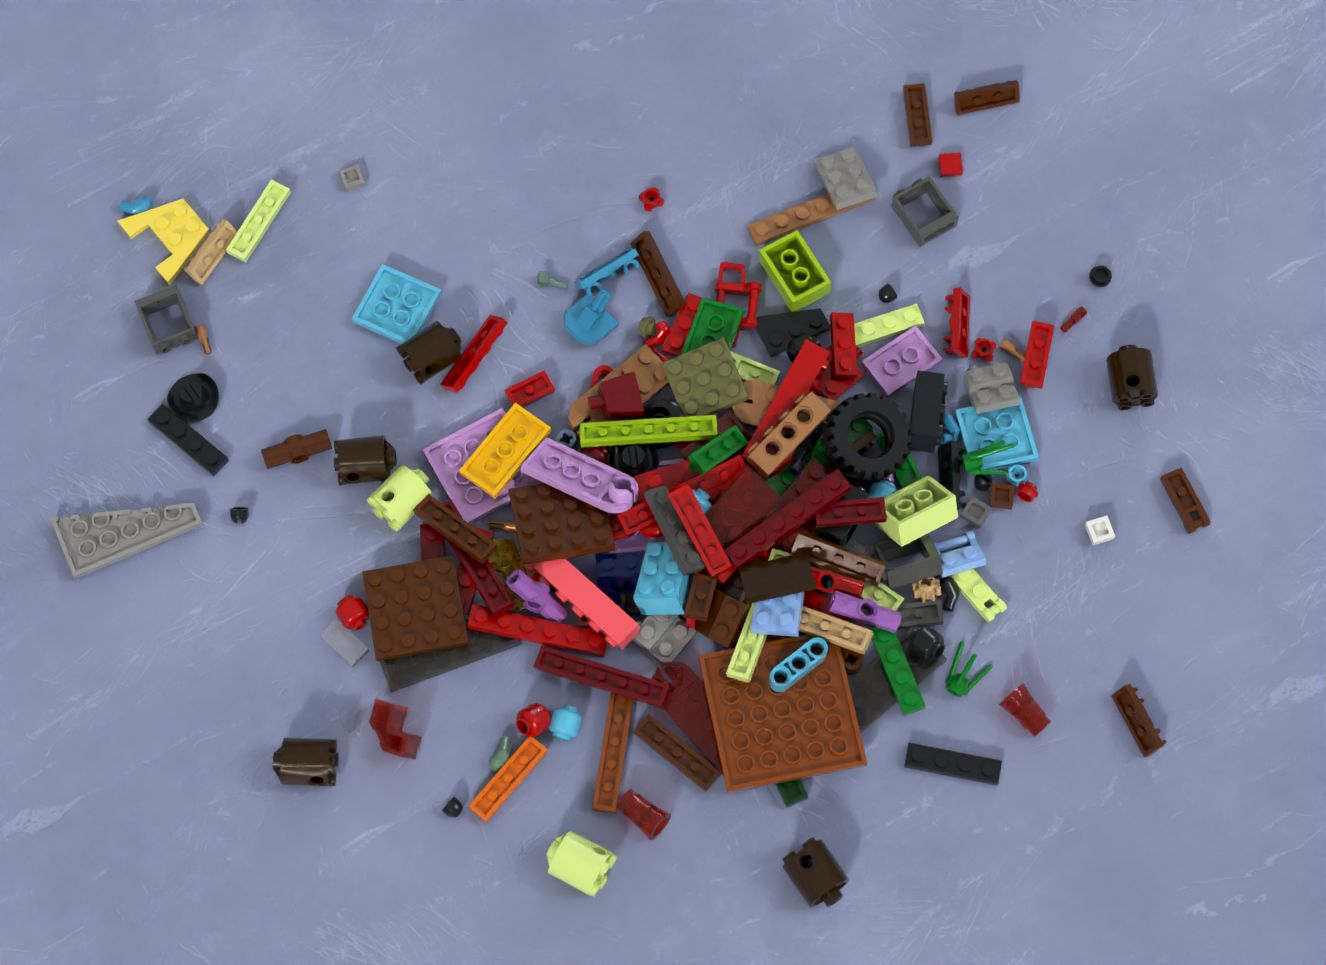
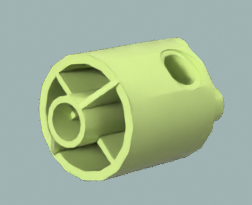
M400 465L366 501L373 507V513L379 519L386 518L388 520L387 524L397 532L415 515L413 509L428 494L432 497L433 494L426 485L430 480L419 468L410 470L408 467Z
M569 831L556 838L546 855L549 863L548 874L593 897L606 884L608 879L606 873L617 860V856L609 850L573 831Z

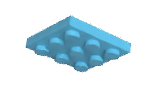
M382 264L354 313L352 322L402 344L423 329L442 291L437 287Z
M1021 395L1019 396L1020 405L980 414H976L973 406L955 410V417L960 427V434L966 453L976 451L1002 440L1005 441L1004 445L1011 443L1015 445L1013 448L982 457L983 466L979 467V469L996 470L1039 459Z

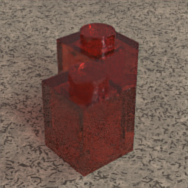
M376 699L369 723L372 729L376 731L382 751L403 758L416 759L422 736L402 730L408 707Z

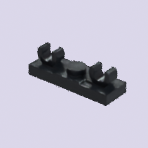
M951 440L938 447L939 483L956 496L957 510L966 506L965 503L960 502V498L965 496L966 493L960 490L959 487L961 480L960 465L963 464V460L958 459V455L964 453V449L958 448V442Z

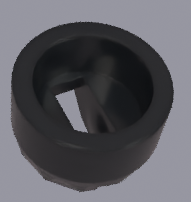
M887 283L879 290V299L883 303H890L897 299V294L890 284Z
M979 474L975 476L974 486L979 491L990 489L992 483L991 475Z
M230 508L231 520L236 524L237 519H241L242 524L248 519V508Z
M454 796L442 811L449 817H457L462 812V804Z

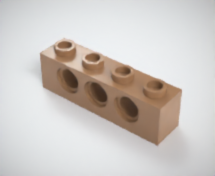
M812 391L807 396L803 393L794 403L796 407L793 411L787 410L779 418L781 423L776 428L771 426L763 435L765 439L760 444L754 443L747 451L750 454L747 461L766 479L830 414L831 409ZM797 414H807L809 421H799ZM781 430H791L793 437L789 439L783 437ZM774 445L777 448V454H768L766 446Z

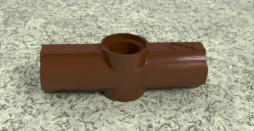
M324 429L305 436L301 434L289 436L283 443L261 449L267 469L289 462L292 464L302 463L308 460L311 455L332 449L327 430Z

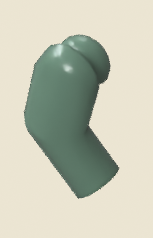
M509 737L500 738L498 750L490 757L489 766L494 772H498L509 760L511 739Z

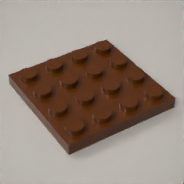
M546 483L509 489L523 565L615 551L614 538L607 512Z
M454 555L362 572L377 662L469 645Z

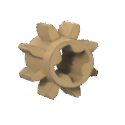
M930 577L913 582L914 598H919L923 603L926 601L934 602L936 595L941 596L940 580Z

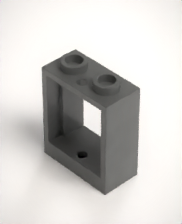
M930 176L924 180L918 179L908 189H901L893 195L891 207L919 247L957 226L958 215ZM927 193L942 214V217L919 229L903 206Z
M177 285L135 301L156 354L168 353L175 347L191 344L195 339H198ZM178 303L188 329L157 341L147 315Z
M925 534L902 547L892 539L873 544L874 554H871V558L885 563L921 552L924 557L922 560L889 569L886 563L881 580L882 582L886 581L890 589L943 574L941 557L929 534Z

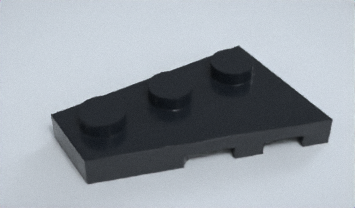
M821 308L756 317L758 324L755 330L770 357L786 351L788 343L804 333L816 337L830 330V324Z

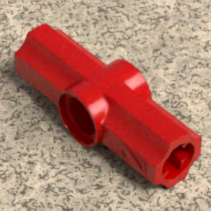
M811 566L816 589L832 594L834 591H839L859 599L861 598L865 582ZM830 575L834 579V584L831 588L827 589L823 586L822 580L825 576Z

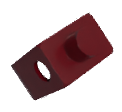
M635 372L601 382L598 388V395L588 397L589 409L602 408L604 419L606 420L641 419L644 408Z

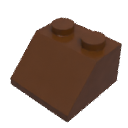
M715 588L707 622L698 620L694 630L728 648H736L752 604H747V602Z

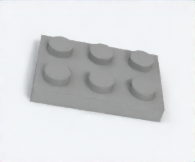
M855 147L814 160L815 168L836 210L878 197L877 189Z

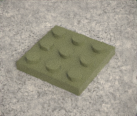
M724 337L662 363L677 404L681 407L684 417L713 415L749 400Z

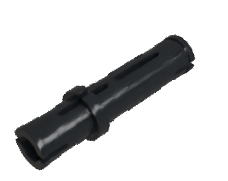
M823 421L800 444L799 448L795 449L793 453L794 458L787 468V473L790 476L799 477L805 464L811 460V453L822 434V427L825 425Z

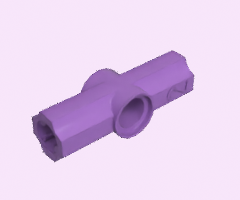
M520 569L514 570L508 576L506 584L525 600L524 607L526 609L540 613L546 619L560 623L566 618L568 611L549 594L550 588L546 584L534 582Z
M834 591L828 606L830 612L851 618L858 625L869 624L892 633L897 631L902 617L900 612L877 605L872 599L866 598L862 600L839 591ZM861 608L866 609L869 616L864 615Z

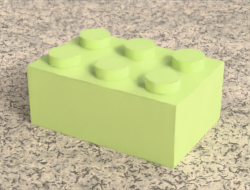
M928 475L885 497L886 522L875 523V526L902 547L958 518L956 496Z

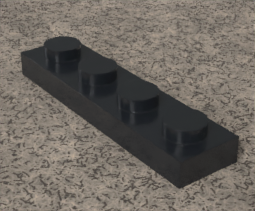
M164 404L147 419L152 426L213 477L229 461L227 456Z
M908 743L904 767L997 786L1002 761Z

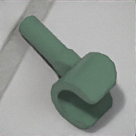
M538 272L537 284L540 287L553 285L567 289V283L549 279V272Z

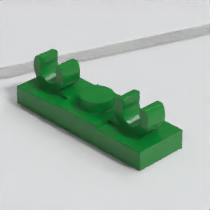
M734 425L689 455L688 458L691 464L688 467L693 473L698 471L700 475H703L746 446L748 441L738 427Z

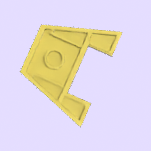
M184 199L118 220L119 225L130 239H133L150 227L172 255L155 267L169 286L210 234L207 226Z

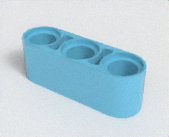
M819 637L813 638L774 667L769 678L771 689L776 692L787 690L822 663L828 651L826 641ZM812 647H819L823 653L815 655L810 649ZM794 661H801L805 667L796 669L792 663ZM776 675H783L786 678V682L777 683L774 677Z

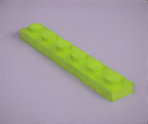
M716 415L580 423L581 447L711 440L718 437Z

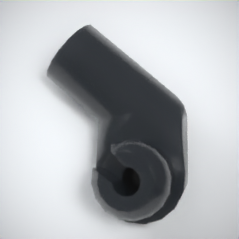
M943 577L940 579V587L947 596L942 608L953 612L959 597V590L952 578Z

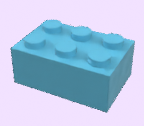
M667 542L647 543L633 598L642 615H678L685 612L695 573L682 575Z

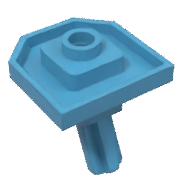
M601 290L594 300L587 294L565 311L564 329L579 343L596 345L618 327L619 323L604 310L611 299L609 291Z

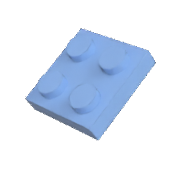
M800 592L755 602L751 624L752 634L798 637L805 593Z

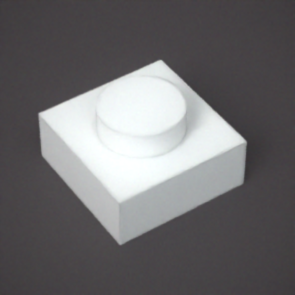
M1108 516L1085 522V528L1092 546L1115 538Z

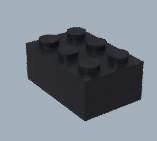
M917 370L910 418L912 430L909 432V436L913 437L909 448L913 451L934 453L935 446H940L943 433L942 422L946 406L945 397L948 388V382H944L945 374Z

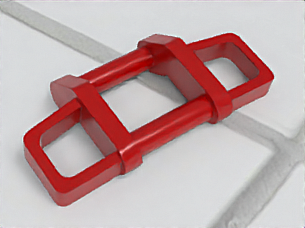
M722 262L719 268L718 283L715 284V292H717L716 301L724 303L725 294L749 296L747 317L742 318L732 348H735L740 330L757 327L758 295L761 293L762 284L758 282L745 284V266L743 264ZM724 270L739 271L741 273V284L722 282Z

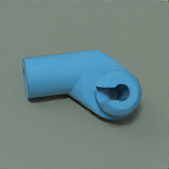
M147 196L140 198L134 203L122 200L119 210L136 215L148 211L153 202Z
M951 413L946 414L943 417V422L947 427V432L942 434L943 437L940 441L942 445L951 440L957 441L960 433V427Z

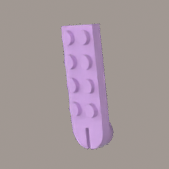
M548 437L541 442L521 465L522 473L608 513L625 512L638 499V484L633 477Z

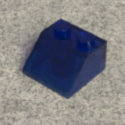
M641 551L595 555L598 588L618 606L621 605L620 592L636 590L642 567Z

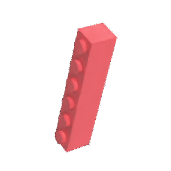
M565 558L523 565L530 573L535 571L540 575L538 580L541 583L546 584L548 587L552 586L556 590L554 594L563 603L566 601L573 605L571 610L581 618L584 615L589 620L587 624L595 632L602 631L606 635L604 639L613 648L617 645L623 650L641 631L637 622Z

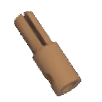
M198 324L194 328L198 340L201 342L204 354L208 355L212 352L208 341L209 338L204 324Z
M1005 338L1000 347L1024 363L1025 354Z
M489 520V528L516 531L514 521Z

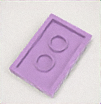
M915 325L862 360L861 365L886 397L889 398L916 380L917 370L928 372L942 363V358Z

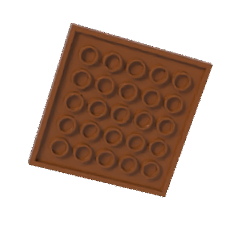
M806 634L764 642L750 683L727 677L726 672L735 648L698 655L727 793L867 766L840 646L826 641L828 651L825 660L783 692H776L771 689L769 685L771 671L809 640L816 637ZM812 647L810 649L815 655L823 653L819 647ZM794 661L792 663L796 669L805 667L801 661ZM776 675L774 677L777 683L786 682V678L783 675Z

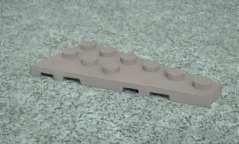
M194 503L166 505L163 508L153 509L147 507L143 508V510L133 511L128 509L98 512L85 516L70 515V517L65 518L50 517L74 579H78L203 526Z

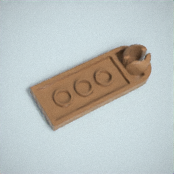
M645 344L571 405L568 413L570 431L575 432L577 426L586 421H589L588 423L622 421L604 419L602 408L589 409L588 397L598 395L599 385L603 381L635 372L642 404L644 405L669 384L662 366L663 362ZM580 429L576 433V439L580 440Z
M748 380L743 382V385L752 404L742 402L731 408L733 415L739 422L757 428L780 386L758 380ZM817 396L831 409V412L841 403L840 401ZM797 414L799 421H809L807 414ZM788 429L785 435L790 436L793 433ZM821 434L819 440L824 437V434Z

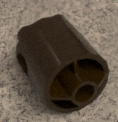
M435 321L397 346L396 350L402 358H406L403 360L405 367L409 372H415L413 374L415 379L422 385L461 359L460 349L462 341L453 327L446 328L440 322Z
M1124 345L1118 351L1110 354L1106 362L1112 401L1115 405H1118V409L1129 410L1132 406L1150 407L1154 405V399L1158 396L1150 350L1137 348L1136 345Z
M384 435L334 441L335 454H338V457L334 458L335 471H340L338 472L339 486L385 481L390 476V471L393 467L397 466L396 450L386 440Z
M284 738L282 746L273 754V770L282 785L335 786L336 772H334V766L338 767L339 754L336 752L337 739Z
M813 837L802 844L803 849L795 854L793 851L782 859L785 863L783 869L809 907H814L823 901L829 907L843 897L840 889L849 882V878L822 840L817 841ZM808 859H813L812 867L805 869V862Z

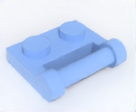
M973 531L965 532L963 536L940 543L933 542L941 557L942 578L986 565V558ZM965 544H968V545H969V546L962 547V548H959V549H956V550H952V551H949V552H946V553H942V554L940 553V552H942V551H945V550H948V549H952V548H955V547H958V546H962V545H965Z

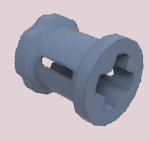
M569 429L559 431L556 436V442L577 450L575 433ZM568 440L570 444L566 445L564 441Z

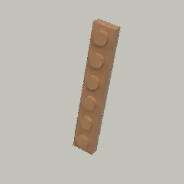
M827 193L748 225L747 229L755 246L758 247L796 230H801L876 200V197L836 210Z

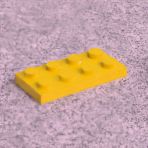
M515 403L460 468L459 473L496 499L521 469V465L552 431L551 427Z

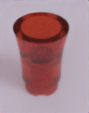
M1024 683L999 704L1026 731L1029 730L1033 737L1051 723Z
M631 789L623 794L617 804V808L623 812V815L642 830L650 841L654 840L664 830L671 818L670 813L657 807Z

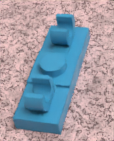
M628 248L574 281L577 288L584 289L585 294L592 297L593 294L590 291L592 286H596L598 291L603 290L602 285L596 282L597 280L603 278L607 280L617 274L616 270L619 268L622 269L624 274H630L627 269L629 263H632L634 268L638 269L640 267L639 263L633 259L638 256L636 249Z

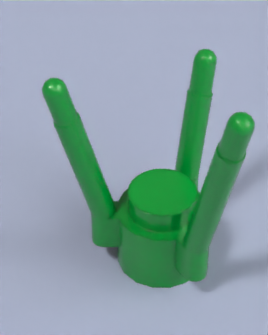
M1002 440L976 451L962 454L965 472L971 471L972 476L979 474L1007 475L1006 471L979 469V467L983 466L982 457L1013 448L1015 445L1013 443L1004 445L1005 441Z
M961 641L949 675L945 680L947 684L945 689L959 698L963 694L967 696L971 688L993 668L991 664L988 665L967 684L969 680L965 676L977 657L976 654H973L961 674L956 673L954 676L964 641Z

